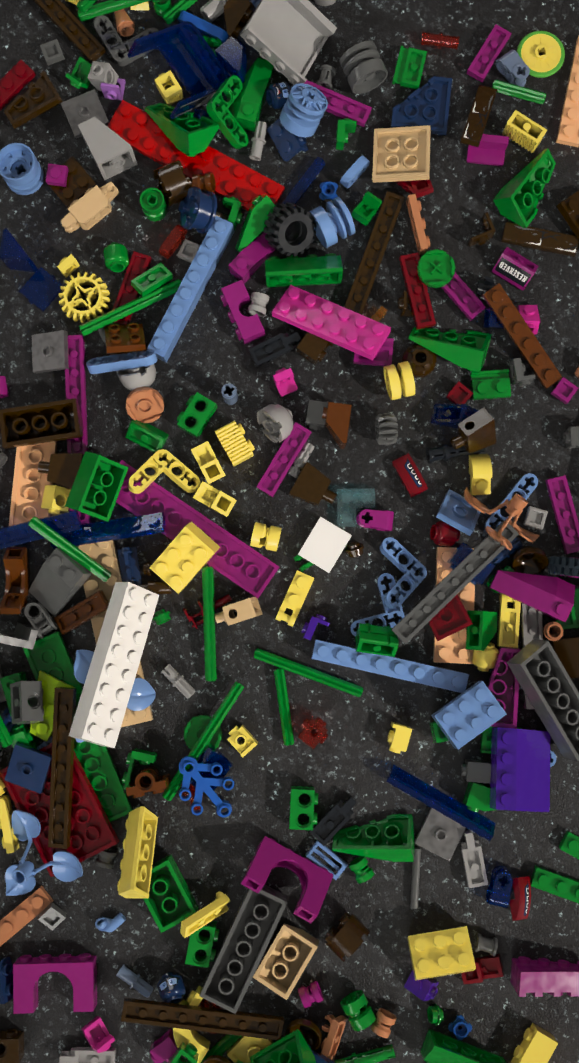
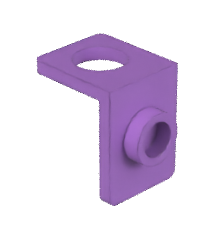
M118 78L117 83L120 84V87L119 85L101 83L100 87L104 98L122 101L126 83L125 79Z

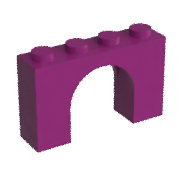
M264 836L256 849L241 884L259 893L264 887L272 869L283 867L293 871L299 878L302 887L301 896L293 914L312 923L319 914L334 875L328 872L326 868L312 863L308 858L294 853L292 849L285 848L274 839Z
M82 953L79 956L61 954L59 957H51L50 954L40 955L39 957L22 955L13 964V1014L35 1012L38 1007L39 978L48 972L62 973L71 981L73 986V1012H94L97 1005V955L91 956L90 953Z

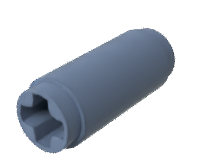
M225 384L221 389L223 400L226 404L233 405L238 401L237 389L233 384Z

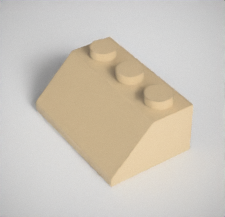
M283 924L253 978L287 1000L316 951L319 940L302 929Z

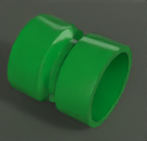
M147 188L141 193L140 204L146 218L150 221L162 220L167 214V205L162 192L157 188Z
M362 990L348 994L340 1002L345 1015L349 1016L348 1021L354 1031L364 1030L375 1021L376 1016L371 1006L367 1005L368 1000Z

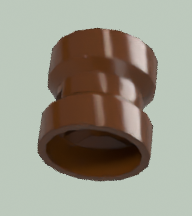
M206 173L202 176L200 174H193L192 187H198L202 192H215L214 174Z

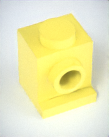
M171 70L161 73L154 79L156 87L167 105L171 106L184 98L182 88Z
M391 722V726L394 729L389 731L387 742H390L389 751L399 754L401 751L406 752L412 728Z
M236 725L228 732L230 736L227 740L240 753L242 758L258 744V741L243 725L240 727ZM243 737L245 742L240 744L237 739Z

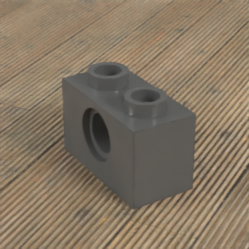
M19 681L10 684L12 724H33L44 721L42 681Z

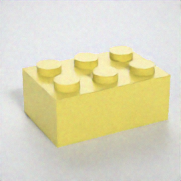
M190 522L151 565L150 569L179 594L220 549V546L193 522Z
M467 926L407 937L415 981L469 972L476 969Z

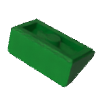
M132 420L125 438L155 453L163 448L169 434L148 423Z

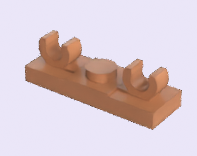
M328 1014L325 1016V1019L330 1022V1026L325 1024L322 1026V1030L329 1033L321 1044V1054H318H323L334 1061L347 1018L343 1015L335 1018L333 1015Z

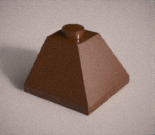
M328 402V406L323 408L322 418L326 419L325 425L339 448L344 449L347 443L352 405Z

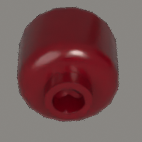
M438 521L431 527L430 538L436 545L451 547L459 540L460 531L443 521Z

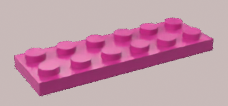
M291 284L272 311V317L370 360L375 358L391 332V327Z

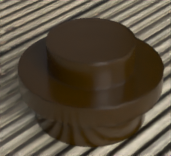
M355 541L349 543L348 547L345 548L346 554L353 558L363 554L364 546L362 543Z

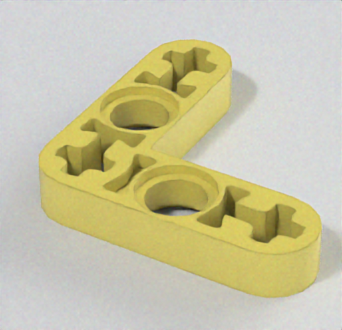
M164 449L156 451L130 477L128 482L129 490L135 494L143 492L162 472L187 493L196 492L200 485L199 477L169 451ZM159 457H166V460L159 461ZM148 467L153 468L155 474L147 475L144 470ZM174 467L180 468L181 471H182V474H180V475H175V474H173V473H172V468H174ZM142 476L143 480L141 481L140 486H133L134 482L137 483ZM188 481H189V482H192V481L195 482L194 485H191V486H188V485H187V484H188Z

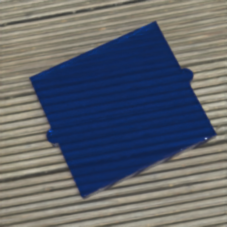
M40 267L19 292L29 299L30 304H35L44 312L59 295L58 293L62 291L60 286L63 285L55 279L54 275H50Z

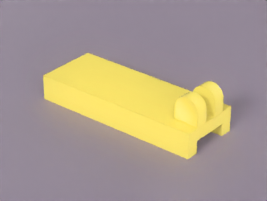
M219 891L216 893L215 901L181 921L180 933L184 938L188 937L229 910L227 907V903L230 902L229 897Z

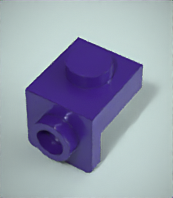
M319 614L316 617L311 616L309 623L305 622L301 633H304L303 638L311 641L317 623L329 627L330 623L326 622L327 618Z
M412 970L404 987L422 1001H427L436 996L438 992L436 987L439 982L429 978L415 981Z

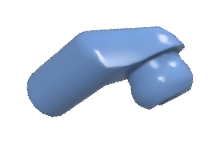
M120 912L113 919L98 918L95 926L100 931L113 932L126 921V918Z

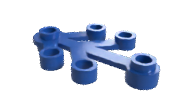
M191 756L182 758L178 766L180 773L183 774L182 787L179 790L180 799L188 801L191 798L189 786L192 777L196 781L194 801L191 804L192 813L200 815L203 812L201 803L204 791L215 804L218 816L228 817L232 812L231 804L227 800H221L211 786H221L225 790H231L234 787L233 779L229 776L225 778L202 777L198 772L208 771L214 776H218L223 771L221 764L218 762L212 764L198 763ZM191 764V769H185L186 765ZM214 767H220L218 771H213ZM227 781H231L229 786L225 785ZM183 792H188L187 796H182ZM195 806H200L198 811L193 810ZM223 808H227V809H228V810H227L226 812H224V813L221 812V810H222Z

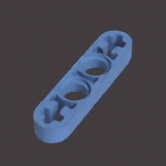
M148 349L146 351L96 357L90 359L86 366L90 374L150 366L156 363L158 359L155 351Z
M531 473L523 475L500 504L504 503L506 499L510 501L514 492H519L527 500L538 485L537 477ZM531 478L533 486L529 485L525 490L521 489L526 484L525 479ZM500 509L497 510L485 521L484 530L486 526L491 527L489 523H494L498 518L504 521L508 517H503L500 514Z

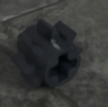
M485 276L483 280L478 281L476 294L480 295L479 300L486 301L482 294L497 284L494 283L493 277Z

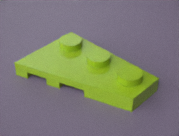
M41 670L39 671L38 681H42L44 721L31 724L30 733L45 741H49L53 733L55 688L75 687Z

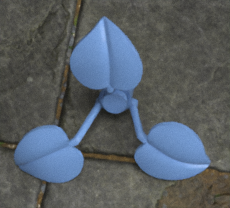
M90 650L76 651L73 671L76 680L82 684H85L94 654ZM135 678L127 704V708L132 711H141L147 708L155 699L156 692L145 679ZM75 738L76 742L78 743L84 742L83 740Z
M21 810L13 811L11 824L14 835L20 841L28 839V844L19 861V865H11L5 872L6 896L23 895L32 891L36 885V879L33 875H36V873L48 866H53V874L63 882H71L82 877L83 869L79 860L68 851L60 850L53 854V861L35 869L32 862L25 861L33 842L32 838L40 835L41 825L34 815Z

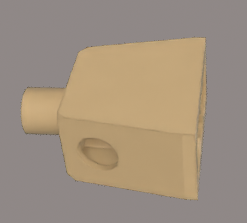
M251 597L222 607L223 611L216 613L215 619L218 625L227 622L229 626L263 614L258 598Z

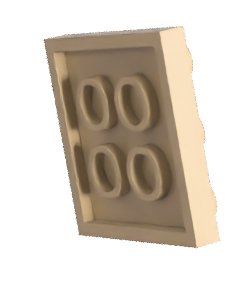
M430 125L374 129L373 183L430 180Z

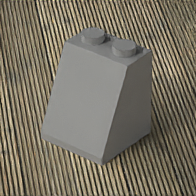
M96 117L87 118L78 124L84 141L104 181L138 165L131 145Z

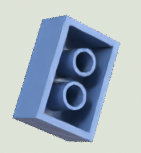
M478 681L431 716L455 749H460L507 714L483 681Z

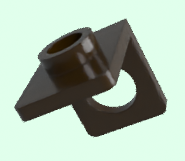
M488 212L484 213L481 219L486 232L472 237L468 243L469 247L475 244H485L493 237L495 228Z
M403 291L401 298H398V309H401V316L413 317V313L408 310L410 301L409 297H407V291Z

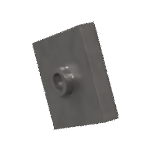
M95 89L61 103L76 139L82 137L78 124L87 118L96 117L106 126L109 124Z
M60 330L32 335L33 373L69 369L67 331Z
M430 807L414 843L450 861L467 825Z

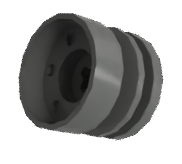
M363 41L355 44L340 58V65L344 74L348 77L347 81L354 94H363L375 89L388 76V71L384 62L380 59V54L373 41Z

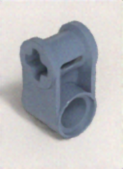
M511 49L496 60L497 70L509 83L524 87L530 69L520 58L519 54L514 49Z

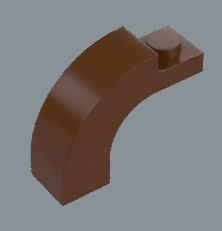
M7 547L3 557L6 586L0 604V614L13 615L20 614L22 607H26L29 558L27 547Z

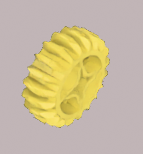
M78 272L77 278L70 275L71 281H64L67 285L66 287L60 286L63 292L58 293L61 298L59 304L63 306L62 311L64 313L67 312V317H73L75 322L80 319V322L84 324L86 319L90 321L93 317L97 318L99 313L101 315L105 314L102 309L109 308L106 303L110 302V298L107 297L110 295V292L106 290V283H102L103 280L100 277L96 279L95 274L89 277L88 272H85L83 276ZM83 285H90V286H93V288L90 287V288L84 289V288H82L81 286H83ZM76 290V295L71 300L72 293ZM81 292L87 297L88 304L82 299ZM99 295L97 303L93 306V300ZM86 307L88 310L80 311L75 308Z

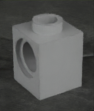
M93 61L88 80L97 91H102L101 83L116 85L119 76L109 63Z

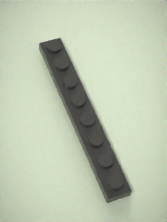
M506 520L501 522L494 530L498 532ZM508 523L501 535L511 542L519 533ZM488 535L391 630L404 644L409 642L505 547Z

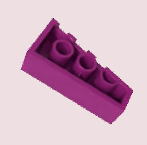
M499 647V654L487 687L507 715L491 725L493 727L517 729L519 682L507 662L521 651L519 648Z
M525 956L512 958L510 982L519 997H526V993H533L535 997H543V993H548L554 997H561L564 992L571 997H579V961L575 964L567 960L553 962L546 958H538V960H530L529 957Z

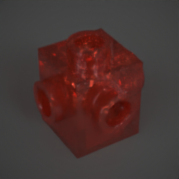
M311 717L310 720L306 718L300 726L302 730L298 734V738L314 749L318 743L322 744L328 737V729L325 727L327 723L319 717L316 719ZM317 729V732L311 733V730Z

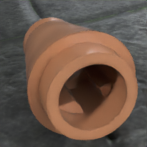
M124 9L115 11L118 33L123 37L131 36L135 31L134 22Z
M549 622L543 627V634L548 640L557 641L563 635V628L558 622Z

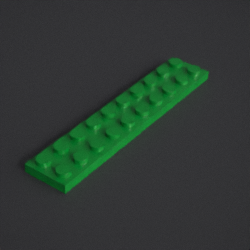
M60 631L37 640L33 650L23 648L36 681H38L39 671L42 670L77 688V710L83 686L74 676V664ZM74 738V752L109 821L111 822L129 814L133 808L108 747L87 741L78 743Z

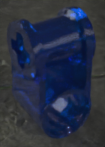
M497 866L492 871L486 894V903L489 905L508 908L513 879L506 867Z

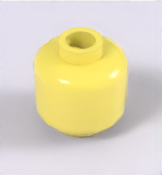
M489 642L484 651L473 650L472 663L478 667V670L488 672L489 669L495 667L499 650L495 647V644Z

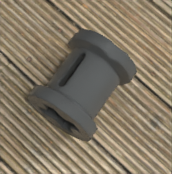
M322 65L320 67L321 74L316 84L331 90V82L333 76L336 75V69L330 65Z
M477 933L474 940V951H483L490 953L491 956H495L498 949V939L496 937H493V939L487 938Z

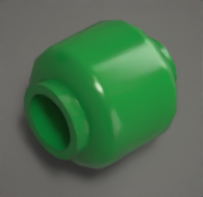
M111 243L103 250L105 266L111 271L122 272L129 265L128 251L124 245Z

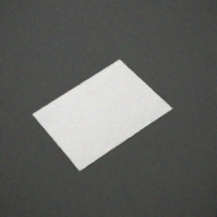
M320 517L298 555L330 573L352 535Z

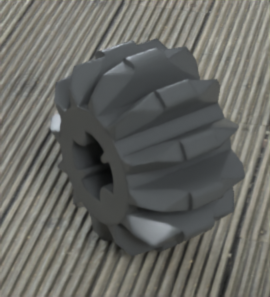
M394 413L378 414L375 418L377 443L384 446L396 443L398 423Z

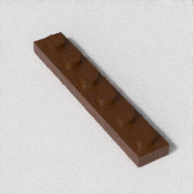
M497 283L482 294L544 388L547 389L562 378L561 374L500 283Z

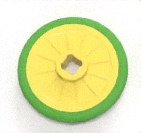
M534 31L527 34L517 47V53L529 67V75L533 77L544 78L551 76L561 68L564 62L565 50L562 42L554 34L547 31Z

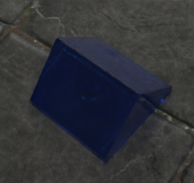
M5 228L2 235L0 258L9 269L37 272L38 268L8 229Z

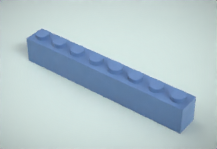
M215 217L211 228L208 230L147 347V350L153 349L157 358L166 363L234 234L233 223L221 217Z
M315 639L311 659L459 693H463L466 690L469 674L397 657L356 652V648Z

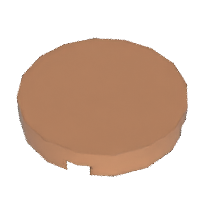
M136 388L127 396V414L133 420L141 421V423L154 422L160 418L164 410L163 397L153 388Z

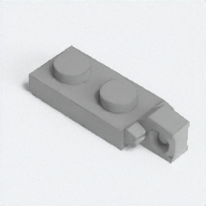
M466 830L463 833L465 842L461 843V853L468 888L488 885L479 840H474L473 832Z
M91 1047L71 1048V1051L61 1052L59 1063H115L116 1048H109L102 1053L95 1052Z

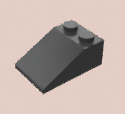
M56 548L43 563L28 592L56 617L92 573L61 549Z

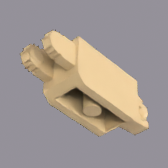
M112 182L100 188L96 185L93 188H89L79 200H74L70 207L67 208L69 213L64 216L65 218L61 219L65 232L72 233L79 227L83 230H89L108 215L112 210L110 202L119 193L117 187Z

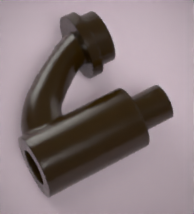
M150 561L143 564L144 575L148 574V576H151V573L158 576L150 569ZM162 579L161 581H148V584L140 585V587L156 594H172V588Z

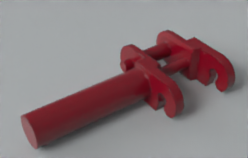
M227 594L214 601L215 610L232 601L231 596ZM200 600L197 602L201 611L193 616H190L186 608H183L189 622H193L192 627L198 629V625L204 623L203 619L197 622L194 620V618L201 614L203 616V605Z

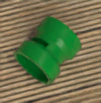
M152 0L155 13L161 17L172 7L171 0Z
M360 856L348 864L350 870L355 873V879L358 884L368 881L375 874L372 868L368 866L366 857Z

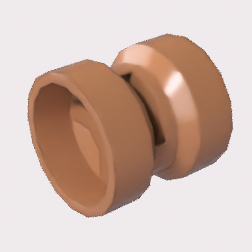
M379 1008L376 1014L377 1019L370 1028L378 1036L388 1038L391 1033L390 1028L395 1024L397 1018L390 1011Z

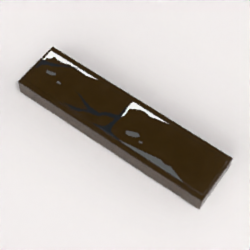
M479 85L460 143L479 147L497 89Z
M509 222L504 224L501 239L503 243L572 257L576 255L579 241L573 235L533 227L523 228L518 224Z

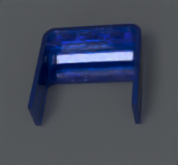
M184 21L134 40L127 54L131 58L149 50L158 49L192 96L177 103L170 115L171 119L206 105L222 83L230 77L197 27L189 21Z

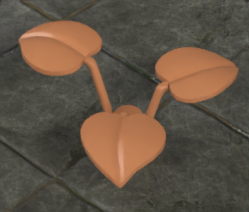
M468 487L464 490L465 500L483 514L491 515L502 507H507L505 511L510 515L498 532L489 526L485 528L489 536L495 541L500 542L506 549L511 550L513 548L511 542L501 535L508 523L520 536L531 543H534L540 536L516 524L520 514L528 504V501L521 495L516 493L510 501L506 499L504 503L489 510L469 492Z

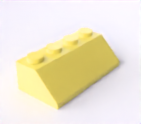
M144 806L129 812V817L125 824L127 832L126 838L123 841L124 855L120 862L121 878L117 884L118 894L124 898H149L158 817Z

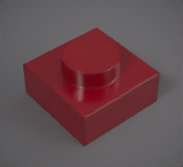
M458 381L446 398L461 409L473 392Z

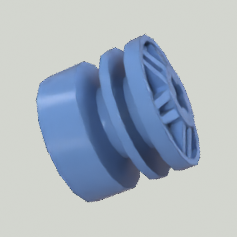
M295 84L291 88L287 101L280 113L281 124L286 130L296 136L311 137L316 132L320 119L327 109L328 102L326 97L320 90L309 84Z
M12 143L0 150V175L11 191L18 195H29L39 190L44 181V171L30 147L22 143Z
M340 197L334 198L332 202H326L327 212L322 206L309 211L310 215L315 219L313 222L316 223V228H314L316 236L324 248L338 243L337 234L342 239L347 238V234L349 236L355 234V225L351 213Z

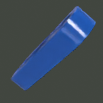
M181 10L178 17L180 23L210 38L219 39L223 44H226L229 37L227 31Z

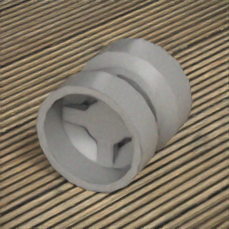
M252 292L250 298L252 302L248 306L247 312L251 315L258 314L259 317L266 316L267 309L265 307L270 297L264 293Z

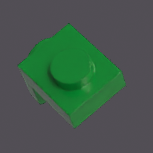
M79 57L72 73H66L65 77L70 79L69 83L74 87L88 89L91 83L88 80V75L92 64L83 57Z
M367 191L362 201L353 210L351 216L367 226L377 214L382 200Z
M224 197L223 206L231 209L228 221L233 223L234 230H236L237 224H241L243 219V213H241L242 202L235 197Z

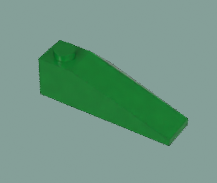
M257 58L241 80L243 85L242 91L228 108L241 127L251 132H255L256 124L260 119L266 91L269 88L274 66L265 59ZM225 120V124L230 126L229 122Z
M157 103L145 107L146 113L176 148L189 157H194L198 153L204 152L219 129V124L205 116H202L201 119L196 118L194 113L189 111L175 117L182 112H178V108L167 104Z
M548 148L544 149L512 178L493 199L502 216L523 228H527L538 212L537 204L544 196L542 191L545 184L549 183L556 165Z
M414 327L409 335V339L461 368L480 372L485 362L492 334L467 330L466 334L456 333L454 329L440 332L436 328L417 330Z
M392 814L386 816L387 819L380 821L372 820L369 821L370 824L363 826L355 825L341 829L333 836L332 850L392 862H414L413 815Z

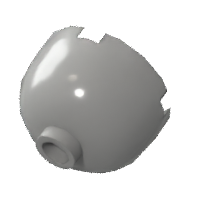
M153 364L145 367L118 370L116 373L123 386L133 391L136 388L151 386L155 381L156 368Z
M270 404L257 412L258 424L262 423L265 428L262 430L263 433L274 443L278 441L280 443L291 434L293 430V415L289 409L279 404Z

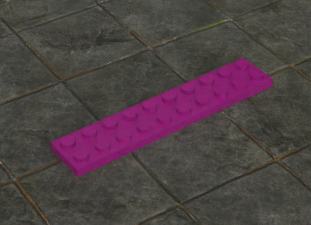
M121 460L119 464L129 468L116 503L172 541L187 524L193 522L220 546V549L206 564L256 598L261 596L280 568L278 565L154 481L143 492L139 494L132 493L128 488V482L137 470ZM142 476L137 483L134 482L133 486H140L141 481L143 480Z

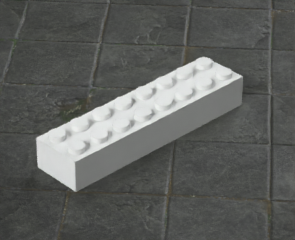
M115 582L70 729V737L104 747L115 748L159 598L158 594L130 582Z

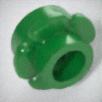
M165 609L159 610L154 613L155 617L152 620L157 625L166 623L171 620L170 611L166 612Z
M433 1004V1006H429L427 1009V1017L431 1024L439 1025L444 1018L443 1010L437 1004Z

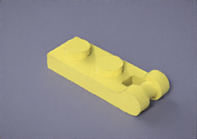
M298 570L296 571L275 618L276 620L285 621L288 623L287 625L293 627L313 583V577ZM286 608L293 610L291 616L284 613Z
M500 593L497 646L518 648L521 603ZM507 602L513 603V609L507 608Z
M2 795L0 797V829L3 832L2 846L4 849L6 848V853L9 854L15 852L20 847L11 824L13 810L10 797Z

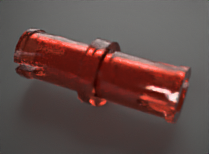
M441 32L439 34L422 33L421 45L437 46V49L445 47L457 50L459 36L443 35Z

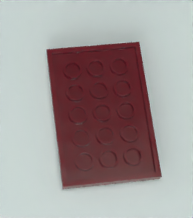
M52 743L39 750L52 755ZM75 752L73 761L70 847L67 849L48 847L51 767L41 794L5 781L8 766L0 770V776L17 810L34 815L40 822V835L32 838L44 864L53 861V854L60 850L72 853L79 862H82L120 842ZM53 866L46 868L50 877L55 876L52 871Z

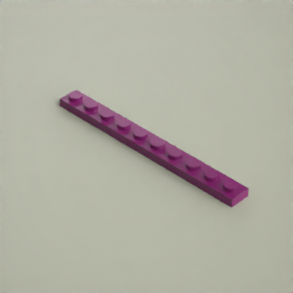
M68 335L69 369H65L66 400L76 398L83 421V437L67 439V453L85 454V451L88 452L85 342L83 335ZM69 508V521L71 525L90 524L89 515Z

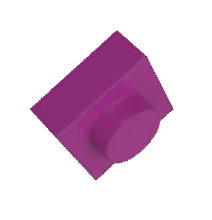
M48 163L47 185L66 187L68 167Z
M563 377L551 394L564 404H568L578 390V387Z

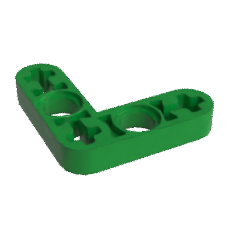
M233 75L222 83L207 103L206 110L210 118L219 124L220 131L235 149H241L247 146L248 136L228 108L242 91L243 85L240 78ZM222 92L227 96V102L223 99ZM225 120H227V121L229 122V124H230V129L227 128V126H226V124H225Z

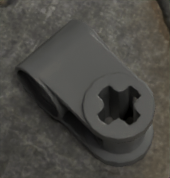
M40 602L26 605L24 614L33 628L39 631L38 636L41 639L52 630L59 629L55 619ZM33 606H37L39 609L37 616L31 613Z

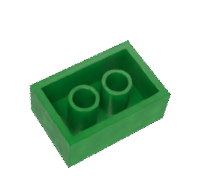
M85 451L65 507L109 522L129 467L101 455Z
M171 854L152 865L149 898L143 899L162 933L196 913L199 906Z

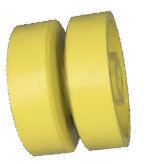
M408 361L398 363L397 370L394 364L383 367L385 385L390 400L400 399L402 394L404 397L415 395L414 377Z

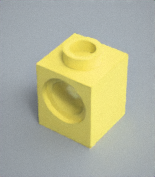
M46 485L41 508L47 509L48 513L53 515H60V512H68L69 508L65 507L71 489L57 485Z

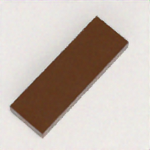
M99 590L54 619L62 635H65L106 611L109 602L103 590Z

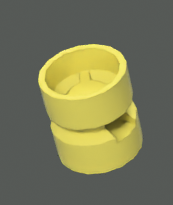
M255 522L250 546L257 548L265 546L266 550L277 552L282 528L272 525L268 528L266 524Z

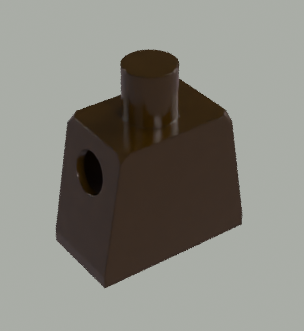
M482 408L458 424L459 435L450 439L455 450L463 446L468 453H473L496 444L494 418L485 408Z
M51 454L50 462H39L38 472L48 474L47 481L72 489L84 454Z
M306 462L289 496L318 506L322 499L332 504L337 494L328 489L331 480L310 463Z

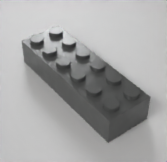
M534 639L513 656L507 664L562 756L579 761V692L549 641Z
M264 885L259 893L249 888L247 889L201 987L200 997L236 1014L288 903V895L267 885Z

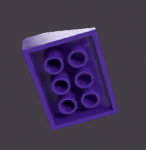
M492 728L490 808L495 810L550 812V734L548 731Z

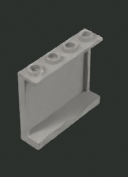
M261 0L240 36L249 46L257 50L262 58L268 60L276 71L281 72L292 85L307 81L305 78L326 40L335 33L337 27L309 0Z

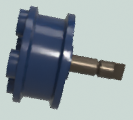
M190 187L184 201H181L179 204L182 227L187 230L194 228L201 234H205L211 228L216 216L227 221L229 216L216 212L217 198L215 193L211 191L204 193L198 187Z

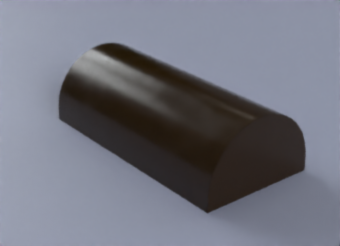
M76 398L0 410L2 447L4 449L83 437L82 415Z

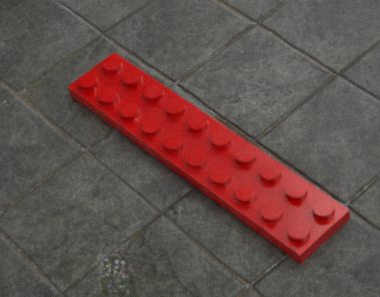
M124 100L120 103L107 126L128 142L132 149L163 166L172 161L179 160L183 167L182 172L184 176H188L191 181L193 174H200L202 176L206 173H213L216 183L215 192L213 193L223 198H237L242 202V208L247 211L253 205V199L259 194L261 196L263 194L267 195L276 205L285 190V187L210 146L204 152L198 153L194 157L187 156L176 148L145 111Z

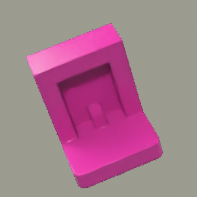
M518 305L517 310L533 334H537L540 324L537 305Z
M282 368L275 372L273 381L281 397L298 390L291 368L287 370Z
M99 1016L95 1017L81 1029L91 1048L97 1053L107 1051L111 1047V1043L115 1041Z

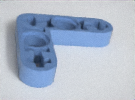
M388 537L381 542L380 551L404 574L384 597L385 605L390 609H395L423 581L427 575V570L396 539ZM390 543L392 547L387 550L386 547ZM400 555H404L407 558V564L404 565L399 562ZM412 563L413 566L408 570L407 567ZM418 569L420 573L418 576H415V571ZM401 582L409 583V591L401 588ZM397 593L401 594L396 598V602L392 603L390 601L391 597Z
M381 574L377 579L385 613L352 622L350 632L355 637L357 631L354 632L353 628L356 627L357 623L366 624L365 621L369 620L368 624L372 625V621L379 618L383 622L382 627L386 626V620L383 617L387 615V619L393 618L395 613L401 619L405 617L402 605L395 609H390L384 603V597L387 593L383 594L386 586L381 585V581H383L384 576L387 579H391V583L388 584L389 589H391L396 584L391 574ZM395 622L388 623L390 625V628H393L396 625Z

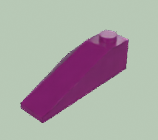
M497 570L489 588L562 622H566L574 605L575 585L558 577Z

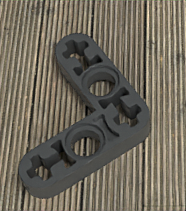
M101 15L94 20V27L98 36L118 66L128 65L156 49L162 43V41H159L138 51L130 52L131 54L129 55V52H127L128 48L131 51L134 44H145L144 40L134 43L136 40L157 33L159 30L148 28L123 43L108 17ZM103 23V25L106 26V29H107V32H106V33H105L104 29L100 26V24ZM111 37L117 39L113 45L107 43V40ZM122 54L124 55V58L121 59V57H119L118 55Z

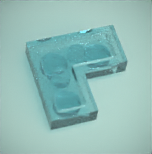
M337 489V527H356V508H375V489Z

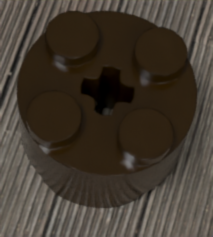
M179 160L172 161L153 170L154 180L158 179L157 189L162 192L166 204L169 203V207L183 201L187 196L189 188L192 187L189 177H185L182 172L183 167Z
M348 912L339 919V926L337 928L333 926L325 935V944L343 962L345 961V955L349 958L364 942L361 937L364 934L368 936L370 930L353 913L349 914Z

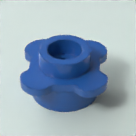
M322 182L320 184L321 193L319 198L321 200H333L338 197L336 194L338 189L337 183Z
M457 1015L456 1020L453 1023H449L448 1029L455 1034L458 1040H463L471 1032L472 1025L467 1023L462 1015Z

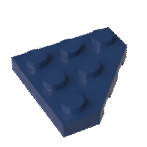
M433 76L423 87L418 88L405 101L396 105L392 111L391 128L430 125L431 134L446 135L452 78Z

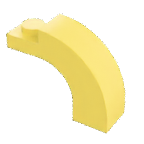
M198 986L196 991L192 990L186 1001L183 999L179 1004L199 1006L203 999L199 996L201 986ZM173 1028L177 1047L179 1048L182 1042L186 1045L192 1043L198 1050L197 1063H201L209 1050L210 1041L196 1030Z

